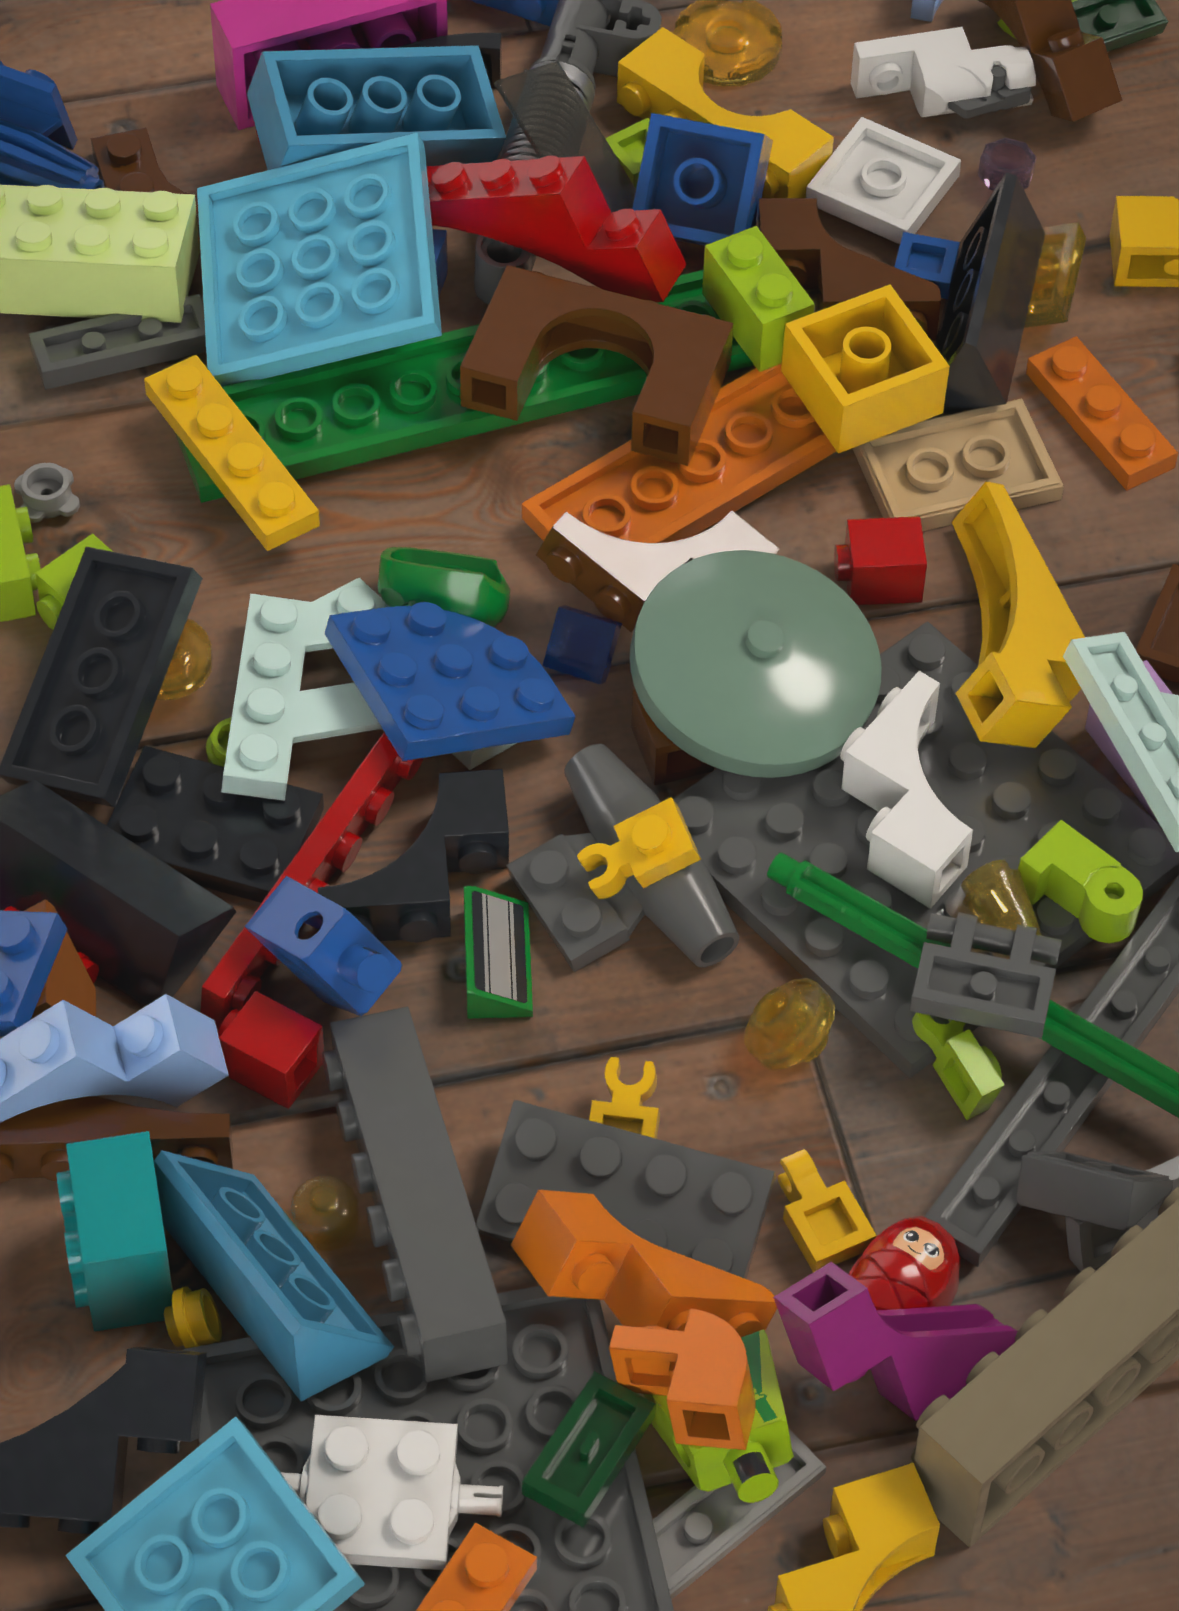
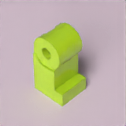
M1060 820L1020 858L1013 888L1014 892L1032 905L1043 895H1046L1078 918L1082 930L1090 938L1103 943L1120 942L1130 936L1135 928L1143 897L1140 881L1130 871L1063 820Z

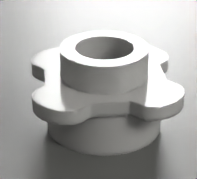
M36 464L15 480V492L22 496L24 504L21 507L27 506L30 522H39L43 518H54L60 514L71 516L80 507L79 498L72 494L71 485L74 482L72 472L57 464Z

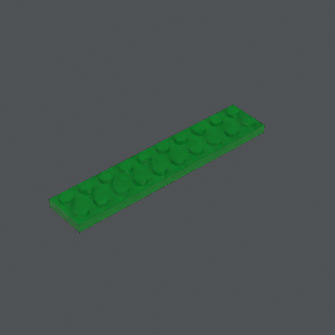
M704 270L680 275L664 302H656L665 306L720 319L702 294ZM478 324L445 332L439 337L270 378L247 380L223 386L222 388L296 480L638 395L641 393L647 375L636 362L618 352L599 348L578 349L559 355L543 367L534 382L517 421L462 407L460 366L480 325ZM733 337L731 364L727 372L754 366ZM176 434L200 502L203 503L225 497Z

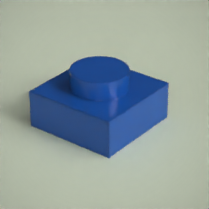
M903 232L894 267L933 282L940 289L941 298L948 299L958 260L960 242Z

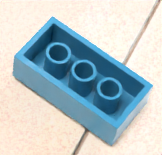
M478 45L262 51L247 92L267 170L414 133L419 134L425 146L426 166L445 165L451 162H460L462 164L492 162L497 160L506 140L505 131Z

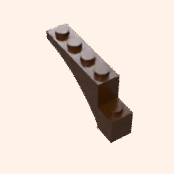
M99 1096L68 1099L40 1106L0 1123V1183L18 1178H46L57 1182V1172L70 1171L66 1144L149 1131L153 1160L163 1150L233 1169L230 1114L175 1112L134 1106Z

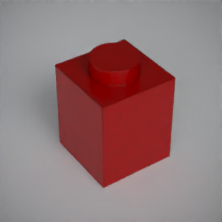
M920 516L847 519L845 544L835 545L834 569L836 581L847 582L848 596L856 605L918 603L923 601L927 559Z
M258 991L252 994L241 1010L233 1009L230 1011L219 1028L218 1036L229 1074L227 1077L288 1110L323 1065V1026Z

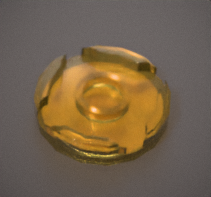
M698 0L680 12L675 23L673 34L705 54L703 81L705 83L716 86H743L761 80L775 69L782 55L781 24L770 9L756 0H742V3L728 0Z

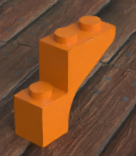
M538 1189L511 1243L514 1251L547 1296L604 1300L623 1326H659L668 1330L684 1331L690 1309H696L722 1318L737 1331L740 1337L763 1329L766 1331L777 1310L773 1298L774 1294L766 1287L641 1238L617 1221L603 1207L594 1194Z

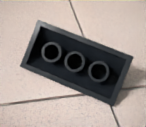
M1009 172L1005 173L960 241L949 297L945 301L935 342V347L950 366L943 413L1007 404L1046 235L1018 177Z
M36 780L0 795V910L13 906L20 911H24L46 899L55 907L66 925L67 933L76 951L84 953L99 966L98 976L143 1006L149 1005L165 994L173 997L236 914L234 907Z

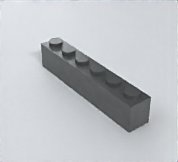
M409 1007L331 1022L333 1050L322 1052L325 1077L330 1091L339 1089L342 1091L344 1101L337 1102L336 1108L344 1142L356 1140L359 1153L351 1154L359 1194L371 1192L374 1206L366 1208L374 1247L387 1246L390 1259L382 1261V1269L389 1299L391 1302L403 1301L406 1314L398 1316V1326L406 1357L419 1356L426 1382L508 1364L506 1320Z

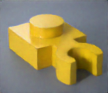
M672 797L614 825L620 841L610 846L603 843L592 844L582 849L577 855L579 862L587 872L595 870L599 866L607 865L604 874L588 882L590 889L598 899H606L617 894L625 885L627 878L633 875L642 888H645L701 860L682 813Z
M610 1057L605 1067V1080L608 1091L612 1096V1102L592 1100L589 1120L657 1139L660 1121L659 1108L642 1106L643 1102L653 1095L657 1086L654 1063L652 1061H645L642 1079L636 1084L627 1085L619 1080L621 1072L619 1058Z

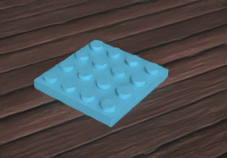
M418 133L197 188L207 369L222 387L247 380L270 378L442 336L425 146Z

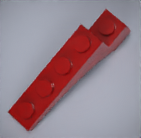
M545 156L540 159L510 161L508 159H498L484 163L462 164L460 162H451L445 165L427 166L432 226L469 232L521 248L561 266L603 290L654 302H664L687 265L661 209L635 211L633 209H622L611 212L585 156L561 158Z

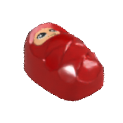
M923 1216L908 1217L892 1224L872 1240L853 1265L849 1275L868 1288L876 1310L951 1306L959 1286L960 1256L954 1237L939 1223Z

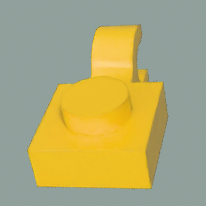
M805 1149L782 1158L780 1164L785 1172L778 1175L777 1179L785 1196L791 1202L784 1207L783 1220L812 1271L815 1272L830 1262L836 1265L863 1253L877 1235L845 1180L827 1188L812 1158Z

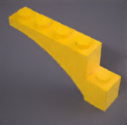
M985 481L951 522L966 553L976 583L982 619V644L977 669L958 689L956 695L979 741L1036 748L1072 708L1070 701L1081 690L1063 655L1071 639L1085 638L1004 485Z

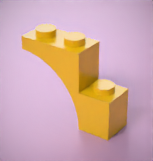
M914 1463L833 1488L830 1515L823 1518V1528L828 1546L834 1558L778 1575L775 1604L768 1606V1611H862L873 1595L887 1581L913 1564L934 1556L940 1523Z

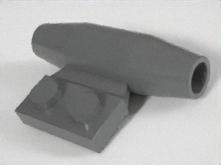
M594 744L576 753L567 763L564 774L590 833L563 836L561 833L507 865L510 878L526 902H528V905L574 972L578 971L629 941V936L644 915L696 966L709 967L725 959L737 947L740 937L714 879L702 859L645 888H642L633 875L627 878L625 885L617 894L606 899H598L590 889L588 882L604 874L607 865L599 866L595 870L587 872L578 860V853L592 844L603 843L610 846L620 841L614 825L661 801L604 744Z

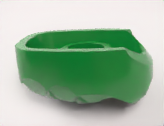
M411 547L387 548L380 555L378 593L381 594L382 600L389 607L413 606L416 603L429 602L441 607L443 610L471 617L492 627H496L501 623L508 611L511 589L498 568L495 559Z

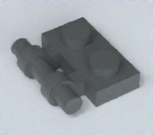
M958 912L957 918L931 913L926 939L949 943L951 947L924 942L912 993L910 1011L1042 1038L1056 969L1030 964V961L1057 965L1062 940L1036 935L1037 928L1017 924L1016 930L977 923L978 916ZM972 948L979 949L983 951L1010 956V959L990 956L971 951Z

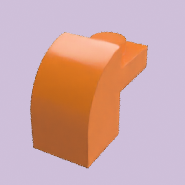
M690 1309L684 1331L668 1330L659 1326L631 1327L615 1325L609 1350L617 1383L635 1393L667 1396L666 1401L676 1444L746 1450L755 1415L756 1400L744 1343L740 1335L729 1323L709 1312Z

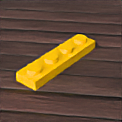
M197 355L144 378L145 391L148 398L266 551L274 549L320 526L319 510Z

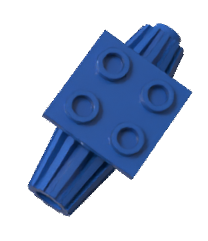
M0 61V185H52L57 188L76 189L104 188V181L99 179L98 167L65 148L73 149L78 139L55 82L39 71L29 69L24 73L7 67Z

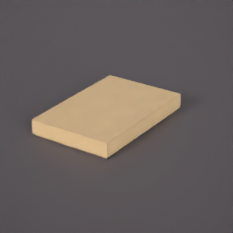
M1022 398L1008 401L1004 405L982 407L928 419L853 448L882 517L920 516L922 531L952 525L951 522L985 481L1003 484L1017 510L1062 499L1063 483Z

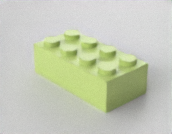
M0 185V313L98 318L111 314L141 315L142 321L154 318L160 322H182L185 297L189 295L200 253L195 195L174 194L168 191H115L110 188H57L52 185Z

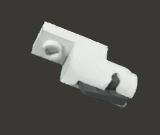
M963 27L854 43L851 86L856 99L910 91L921 117L956 113L962 118H971L991 111L996 112L1000 109L1007 110L1014 107L1032 105L1034 99L1031 94V87L1036 86V74L1033 60L1026 47L1003 45L971 50Z

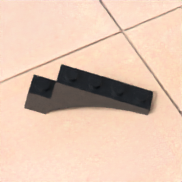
M149 1347L129 1348L126 1353V1363L108 1380L69 1409L24 1434L1 1442L0 1527L28 1528L30 1527V1517L36 1516L58 1518V1531L92 1534L101 1527V1522L106 1523L122 1509L128 1437H138L136 1450L170 1454L180 1452V1441L192 1442L199 1438L207 1352Z

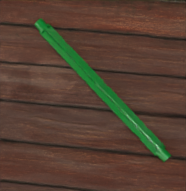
M780 852L769 866L767 877L784 886L786 894L917 969L924 942L951 947L949 943L926 939L927 929L806 860L800 863ZM1049 1001L1041 1040L1179 1118V1072L1056 1002Z

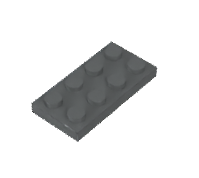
M514 1100L476 1227L479 1234L512 1243L538 1189L594 1194L603 1207L617 1221L641 1238L665 1249L747 1279L776 1175L775 1171Z

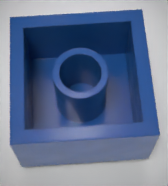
M651 113L632 209L634 211L661 209L675 240L704 246L752 228L757 223L759 198H762L773 140L762 133Z

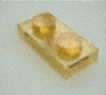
M1079 222L1043 227L1046 234L1024 328L1068 322L1086 243V236Z

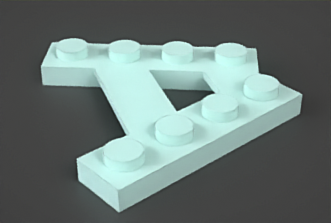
M357 578L313 602L250 593L221 792L285 801L293 743L382 729L355 683L300 691L305 652L333 648L324 634L329 615L389 607L361 578ZM517 743L452 754L471 770Z
M1125 632L1071 639L1063 655L1064 660L1175 852H1179V695L1160 692Z

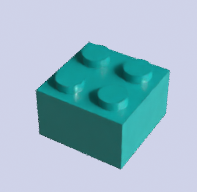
M149 1131L66 1144L70 1171L57 1172L56 1176L76 1308L90 1306L94 1332L165 1321L164 1310L172 1305L173 1291Z

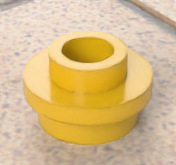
M186 1286L174 1290L172 1293V1305L164 1310L166 1328L173 1344L176 1347L184 1345L185 1348H192L219 1342L222 1337L221 1322L210 1293L205 1288L191 1291Z

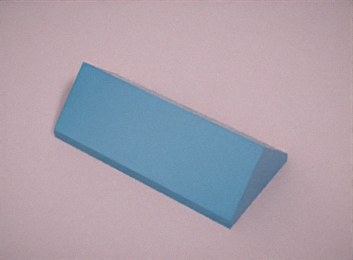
M161 1150L154 1160L163 1226L300 1401L387 1358L394 1348L393 1344L254 1174Z

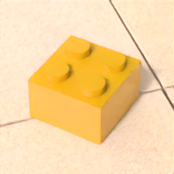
M891 284L785 323L781 372L838 454L943 414L950 366Z

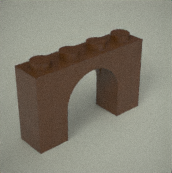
M507 265L460 366L461 406L517 421L538 374L547 363L559 355L573 350L585 348L611 350L632 359L647 375V379L632 411L631 451L689 466L731 364L734 323L716 319L709 315H701L665 306L654 301L642 300L603 290L596 286H587L548 276L541 272Z

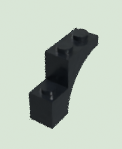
M503 769L439 773V790L433 814L426 828L414 844L399 858L381 870L352 882L319 887L318 894L344 907L380 942L406 940L419 943L433 938L451 937L448 873L466 872L482 874L490 870L507 869L509 864V826Z

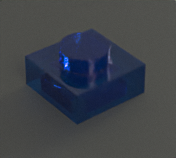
M567 605L558 607L542 666L593 683H605L622 623Z

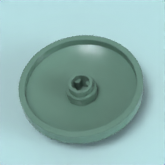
M733 550L712 553L695 558L670 572L655 586L644 602L630 644V669L634 687L647 714L665 736L679 748L708 765L727 772L751 777L774 778L802 774L817 769L840 756L842 748L852 732L858 727L864 728L877 701L881 685L882 667L877 641L870 624L856 603L843 589L817 570L788 557L761 551Z

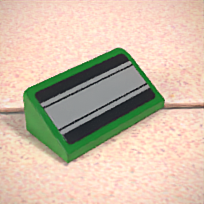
M464 886L467 1019L533 1017L528 902L476 886Z

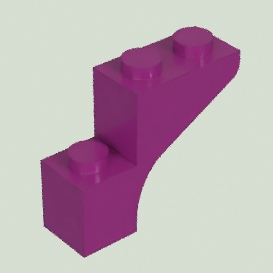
M832 1262L773 1297L796 1360L800 1366L832 1391L860 1379L870 1369L879 1394L914 1421L918 1420L924 1410L942 1395H946L949 1399L954 1397L967 1385L966 1379L974 1366L990 1352H995L999 1356L1016 1342L1015 1336L1018 1332L1013 1327L1004 1325L995 1319L989 1310L979 1304L876 1310L868 1288Z

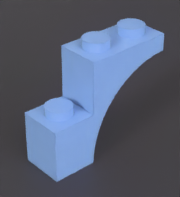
M167 994L115 1026L62 1000L0 1039V1123L40 1106L68 1099L98 1095L139 1096L178 1107L229 1076L215 1021Z

